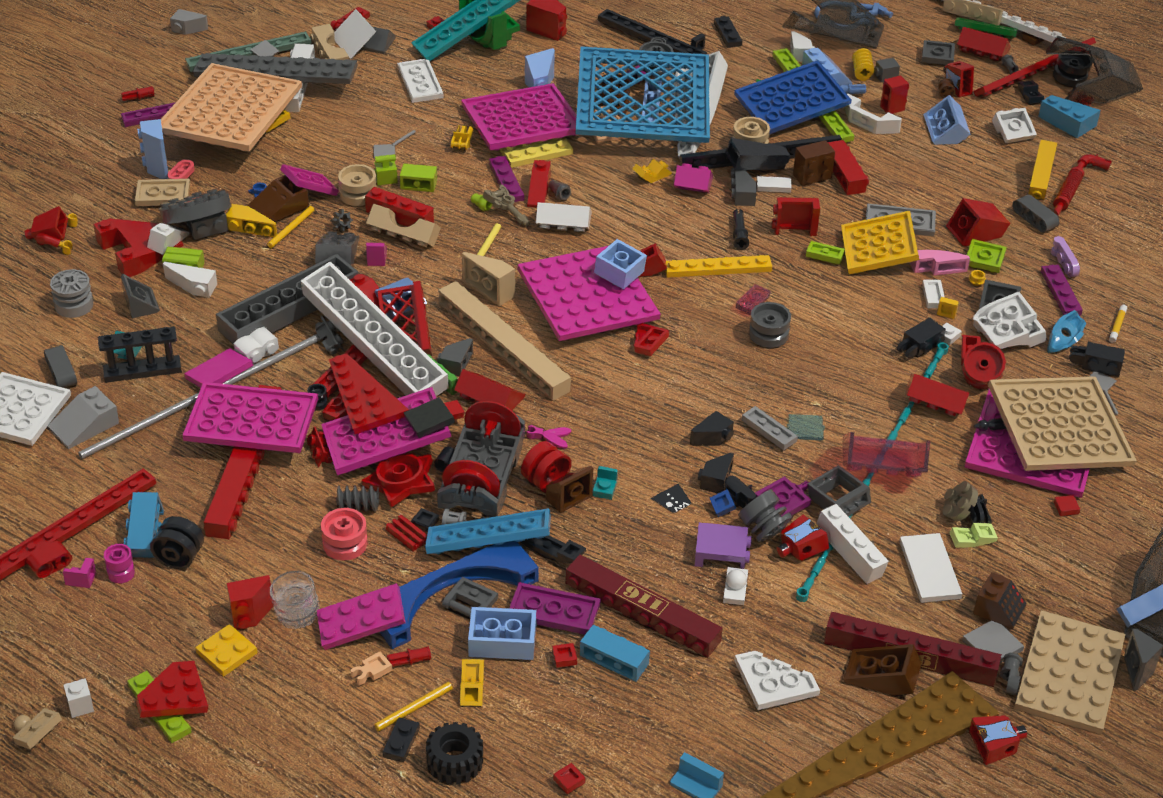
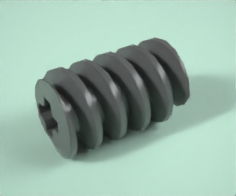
M338 486L337 507L346 508L347 506L350 509H354V506H356L357 511H361L364 506L365 511H369L372 506L373 511H377L379 507V487L377 491H374L373 486H370L369 490L366 491L365 486H362L361 490L358 491L357 487L354 486L353 490L350 491L349 487L346 486L345 490L342 491L341 487Z

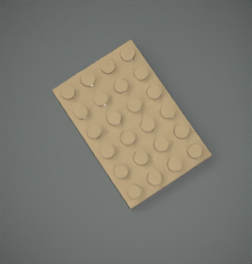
M1041 610L1014 709L1102 735L1125 634Z

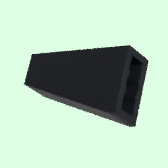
M730 138L725 151L735 170L785 169L786 164L790 160V154L784 146Z

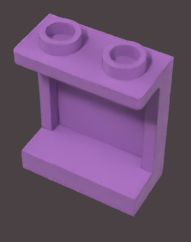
M699 522L695 566L703 567V559L739 562L740 569H744L745 563H749L750 551H746V548H750L751 536H747L748 527Z

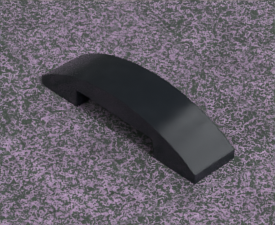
M549 535L540 539L529 538L520 541L534 552L562 563H572L579 555H583L586 552L585 547L571 540L563 543Z

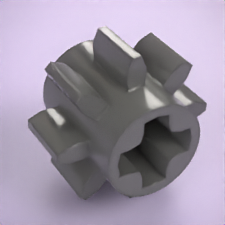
M341 209L339 213H332L334 217L330 222L334 225L333 229L339 228V231L342 232L345 228H351L349 224L353 219L350 217V212L344 213V209Z

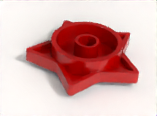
M404 453L382 460L374 473L362 479V485L367 489L373 486L374 491H377L379 487V492L384 494L390 507L395 506L411 494L435 491V486L428 476L429 469L433 463L432 455L417 457L413 454Z

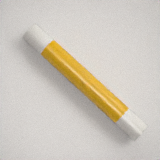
M1121 305L1109 337V342L1115 343L1127 311L1126 305Z

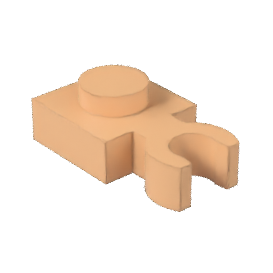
M378 652L363 660L362 667L352 668L351 677L361 675L357 677V684L362 685L369 677L376 680L391 672L392 665L381 652Z

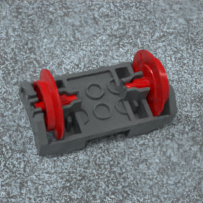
M481 401L471 405L465 413V423L450 464L445 468L442 475L443 483L437 493L438 508L450 509L455 506L478 509L488 517H496L502 510L507 496V481L512 467L517 466L525 437V420L500 403Z

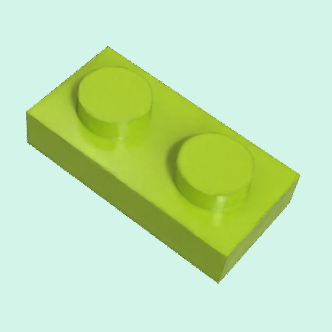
M811 241L806 250V257L840 265L845 249Z

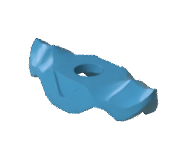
M1076 310L1063 315L1053 326L1047 347L1048 353L1064 350L1075 344L1084 335L1083 329L1086 322L1079 316ZM1061 330H1066L1069 333V337L1064 336Z

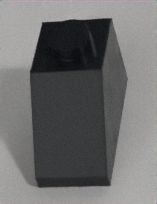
M717 411L713 412L691 429L690 444L692 446H718L723 444L726 440H730L734 434V421Z
M728 453L706 461L704 469L700 468L698 480L701 481L700 489L715 493H721L725 490L727 478L730 476L733 468L734 453Z

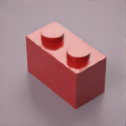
M901 75L884 79L880 107L886 113L893 114L905 111L909 83Z

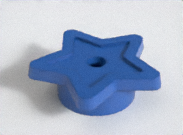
M255 183L253 189L248 191L254 194L256 198L267 186L265 183Z

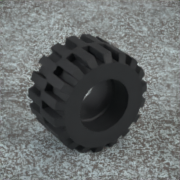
M453 722L450 725L449 723H444L443 727H436L435 732L432 731L426 740V763L428 771H431V775L434 778L438 777L440 782L446 781V784L456 782V785L461 784V781H471L470 777L475 778L478 775V771H481L483 764V740L480 733L475 732V728L472 726L467 727L466 723H462V725L458 724V722ZM451 751H460V752H463L462 754H459V755H449V754H446V753L451 752Z

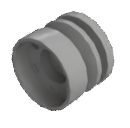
M70 269L61 271L53 276L50 281L54 307L59 315L75 318L91 311L94 301L90 279L85 272Z

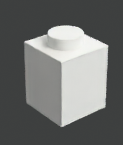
M86 678L64 684L72 718L94 712Z

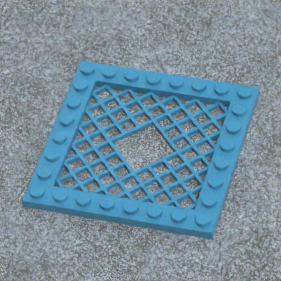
M581 46L575 135L709 143V55ZM600 63H607L608 65L603 67L602 65H600ZM616 64H623L624 66L619 68L618 66H616ZM633 65H635V66H638V65H639L640 67L637 68V69H635V68L633 67ZM649 66H651V67H654V66H655V67H657V68H655V69L652 70V69L649 68ZM612 67V68L615 69V71H614V72H610V71L607 70V69H609V68ZM665 67H667V68H670V67H671V68H673V69H671L670 71H668V70L665 69ZM629 68L632 72L626 73L624 70ZM681 68H683V69H686V68H687V69H689V70L686 71V72H684V71L681 70ZM645 69L648 73L643 74L640 71ZM661 70L664 74L660 76L656 72ZM677 71L681 75L676 77L672 73ZM605 72L608 75L602 77L600 73ZM621 73L624 76L619 78L616 74ZM634 74H637V75H639L640 77L637 78V79H635V78H633L632 76H633ZM653 75L656 78L654 80H651L648 77ZM669 76L672 78V80L667 81L664 78ZM612 77L616 81L611 83L607 79ZM686 77L688 81L684 82L681 78ZM628 78L632 82L627 84L624 80ZM642 80H646L664 94L643 106L623 91ZM662 81L665 84L660 86L656 82ZM677 81L681 85L676 87L673 83ZM604 82L607 85L602 87L599 84ZM620 83L623 87L618 88L615 85ZM669 86L672 90L668 92L664 88ZM685 87V88H687L689 91L683 92V91L680 90V89H682V88ZM612 88L615 91L610 93L607 89ZM603 92L607 96L602 98L598 94ZM678 92L680 96L675 97L672 94ZM619 93V94H621L623 97H621L620 99H618L617 97H615V95H617V94ZM670 97L673 100L668 102L664 98ZM685 97L689 101L684 103L681 99ZM611 98L614 102L610 104L606 100ZM628 99L631 103L625 104L622 101ZM661 101L664 105L660 107L655 103ZM675 102H677V103L680 104L681 106H679V107L676 108V107L673 106L672 104H674ZM600 103H603L606 106L604 108H601L598 105ZM617 104H620V105L623 106V107L620 108V109H617V108L614 107V106L617 105ZM636 105L639 109L634 110L631 107ZM650 106H653V107L655 108V110H654V111H650V110L647 109V108L650 107ZM669 107L672 111L667 112L664 109ZM683 108H685V109H687L689 112L683 113V112L680 111V110H682ZM612 109L615 112L609 114L606 110ZM628 110L631 113L626 115L623 111ZM641 111H645L647 115L642 116L639 113ZM661 112L664 115L659 117L656 113ZM602 113V114H604L606 117H604L603 119H601V118H599L597 115H599V114ZM678 113L680 117L675 118L672 115ZM619 114L623 118L617 120L614 116ZM635 115L639 119L634 121L631 119V117ZM652 116L656 120L650 122L647 118ZM670 118L672 121L667 123L664 119ZM685 118L689 122L684 124L681 120Z

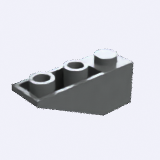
M731 168V198L735 200V205L755 206L757 193L755 180L746 170Z

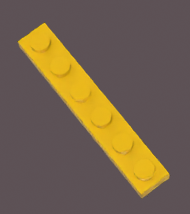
M769 255L672 260L666 261L667 269H665L667 278L772 272V263Z

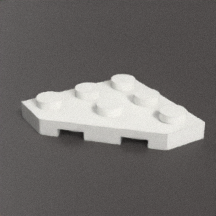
M758 651L735 655L734 661L757 710L819 696L820 689L810 672L805 670L800 672L792 669L790 664L777 659L773 661L765 658L763 653Z

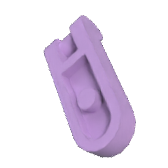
M1060 236L1054 237V246L1051 249V254L1057 257L1065 274L1069 277L1078 276L1080 267L1076 257L1064 238Z

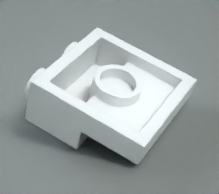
M1026 108L998 111L992 119L997 134L1001 133L1005 144L1033 139L1037 135Z

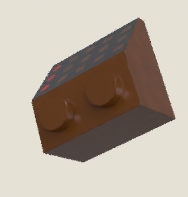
M592 466L579 468L546 485V500L559 513H562L591 498L593 495L594 468Z
M991 572L977 596L973 614L1013 630L1027 603L1011 579Z

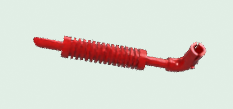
M1098 154L1081 156L1077 161L1078 165L1070 169L1053 202L1055 207L1053 212L1059 216L1061 211H1065L1068 208L1084 177L1083 168L1087 164L1108 171L1112 161L1099 157Z

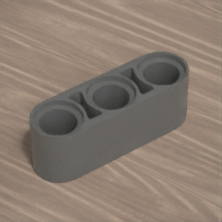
M1026 195L1013 201L1012 206L1016 214L1040 232L1044 233L1059 226L1058 216L1033 196Z
M63 345L45 349L44 356L56 386L66 388L77 385L74 369Z

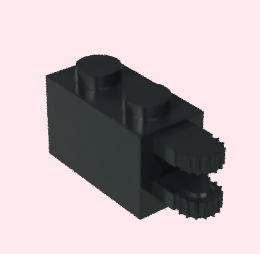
M929 317L904 332L903 341L898 344L896 350L899 352L906 350L905 356L908 359L927 354L930 350L937 347L939 343L944 342L946 328Z
M1088 342L1087 347H1071L1069 360L1075 364L1082 365L1084 370L1119 377L1125 349Z

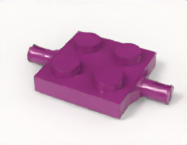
M784 476L755 492L756 498L772 489L780 499L775 509L785 506L787 510L783 515L787 513L794 515L811 504V499L803 492L808 489L807 483L809 482L806 480L796 485Z

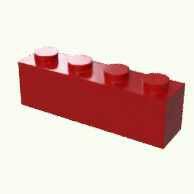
M844 140L828 142L835 150L833 173L846 195L866 193V188L869 184L868 176L864 174L861 165L858 164L856 157L851 153L850 147L846 145Z
M373 187L365 195L367 213H370L373 204L392 210L395 213L396 223L406 227L415 224L419 218L434 223V207L377 187Z

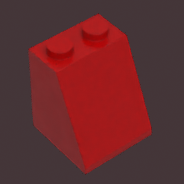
M530 0L526 4L527 31L559 41L566 35V7L558 0Z
M962 198L946 227L962 246L966 247L970 246L972 239L986 242L1001 238L1011 223L993 203Z

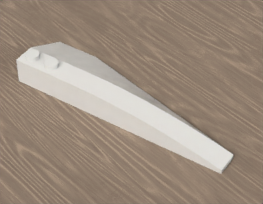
M720 51L709 54L710 124L718 105L728 67ZM681 68V70L684 71V72H686V71L689 70V69H687V68H686V69ZM676 71V74H675L676 77L679 76V75H681L680 73H678V72ZM686 77L681 78L684 82L688 81ZM677 81L673 83L676 87L681 85ZM685 87L682 88V89H680V90H682L683 92L689 91V90H688L687 88H685ZM678 92L673 93L675 97L680 96ZM685 97L681 99L684 103L689 101ZM677 102L674 103L676 108L681 106ZM683 108L682 110H680V111H682L683 113L689 112V111H688L687 109H685V108ZM675 113V118L680 117L678 113ZM685 118L681 120L684 124L689 122ZM678 141L679 158L680 154L695 153L701 143Z

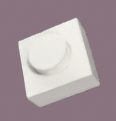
M949 323L943 325L946 328L945 343L951 345L961 337V330Z

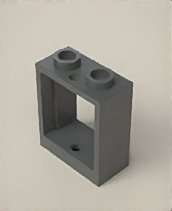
M839 465L807 483L809 498L823 509L837 504L847 516H850L871 503L870 487ZM839 485L849 491L848 494L836 501L825 494Z

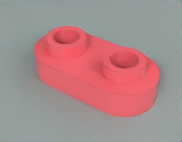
M191 160L179 161L168 172V179H187L195 171L194 163Z

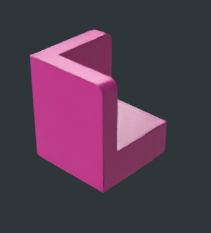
M85 558L81 568L72 567L71 569L64 568L63 570L65 585L90 588L96 575L93 558Z

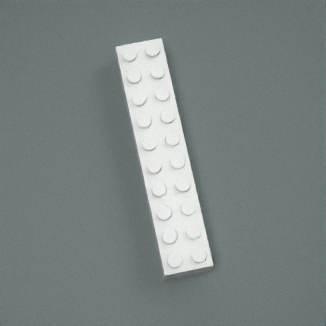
M328 262L301 280L303 295L405 395L433 387L435 395L438 396L449 388L448 374L334 264Z

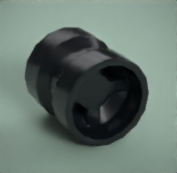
M313 384L308 387L307 393L318 394L315 411L325 409L328 405L326 387L322 384Z

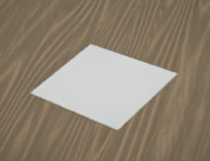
M355 9L334 32L335 42L345 49L351 59L376 31Z

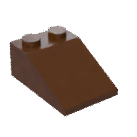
M914 644L853 649L843 680L848 684L890 695L913 694L922 662Z

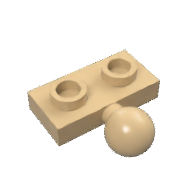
M46 708L39 712L32 720L27 715H20L14 720V728L18 733L12 739L16 745L31 749L48 732L53 730L62 718L58 712Z

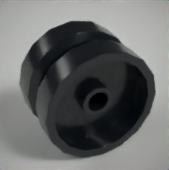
M1064 49L1058 55L1057 63L1053 69V77L1059 83L1066 86H1083L1087 81L1093 60L1089 55L1080 50Z
M171 516L162 522L150 543V550L153 556L165 566L174 569H185L190 567L204 543V535L201 529L190 520L179 516Z

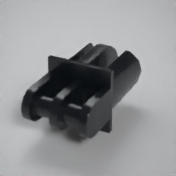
M733 475L727 478L725 490L728 489L732 499L735 501L736 507L744 508L756 498V494L752 491V484L747 486L738 477Z
M979 494L975 507L971 505L968 510L971 512L968 515L971 524L992 523L986 506L987 499L984 498L983 494Z

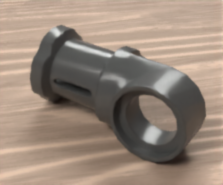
M1010 652L1003 657L1004 667L1000 670V676L1005 681H1008L1006 693L1017 696L1021 677L1018 670L1023 663V659L1018 654Z

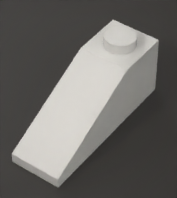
M159 223L150 230L147 248L163 255L167 247H174L186 238L189 232L175 225Z
M169 262L163 263L165 278L192 295L210 298L217 286L216 270Z

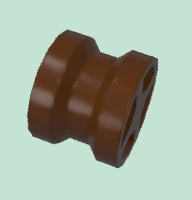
M942 79L938 83L939 94L942 98H946L948 95L951 97L955 95V87L951 79Z

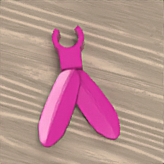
M533 425L528 426L527 438L542 440L543 437L558 448L566 449L568 447L566 441L560 437L569 435L571 433L570 428L560 427L543 432L544 429L537 428Z

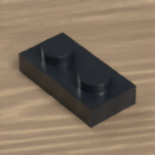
M399 717L383 749V757L404 763L419 732L420 723Z

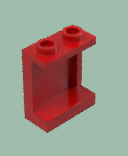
M777 197V203L773 204V215H775V218H772L771 222L772 229H775V235H779V229L809 230L810 236H817L820 216L819 198Z

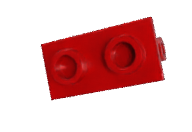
M314 426L311 434L307 437V444L310 446L312 457L315 459L317 467H320L321 462L329 464L333 460L324 433L318 432Z

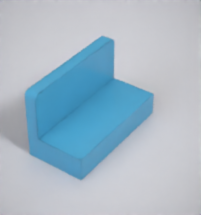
M684 752L680 757L679 770L670 780V785L694 798H715L723 786L724 772Z

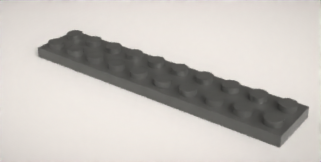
M205 53L199 58L193 74L194 77H199L211 63L302 82L350 84L358 65L357 60L350 59L335 60Z

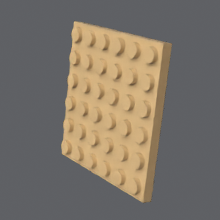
M1096 376L998 379L989 381L988 387L1025 471L1135 466L1137 460Z

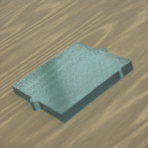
M789 414L787 429L798 436L797 439H824L823 431L825 426L823 425L822 416Z

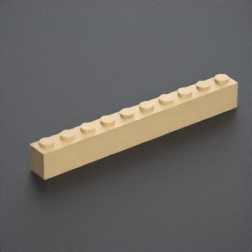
M455 281L438 290L439 304L548 398L554 401L570 392L571 377L562 371L557 364L549 360L544 353L537 350L532 343L525 340L521 334L512 329L509 324L500 319L497 314L481 303L476 296L468 292L464 286Z

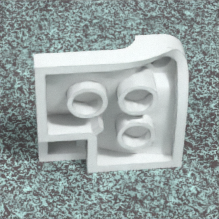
M1020 292L985 305L973 317V325L976 330L982 332L990 343L1000 349L1016 345H1028L1030 348L1046 341V330L1037 320L1036 312Z

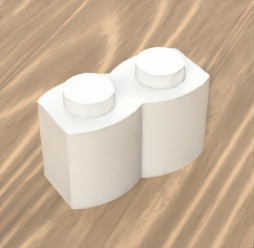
M265 327L256 329L250 335L243 336L234 343V350L251 359L253 364L279 349L278 338Z

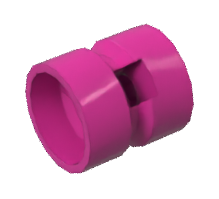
M114 544L104 551L107 575L111 582L122 584L134 577L135 569L132 553L127 545Z

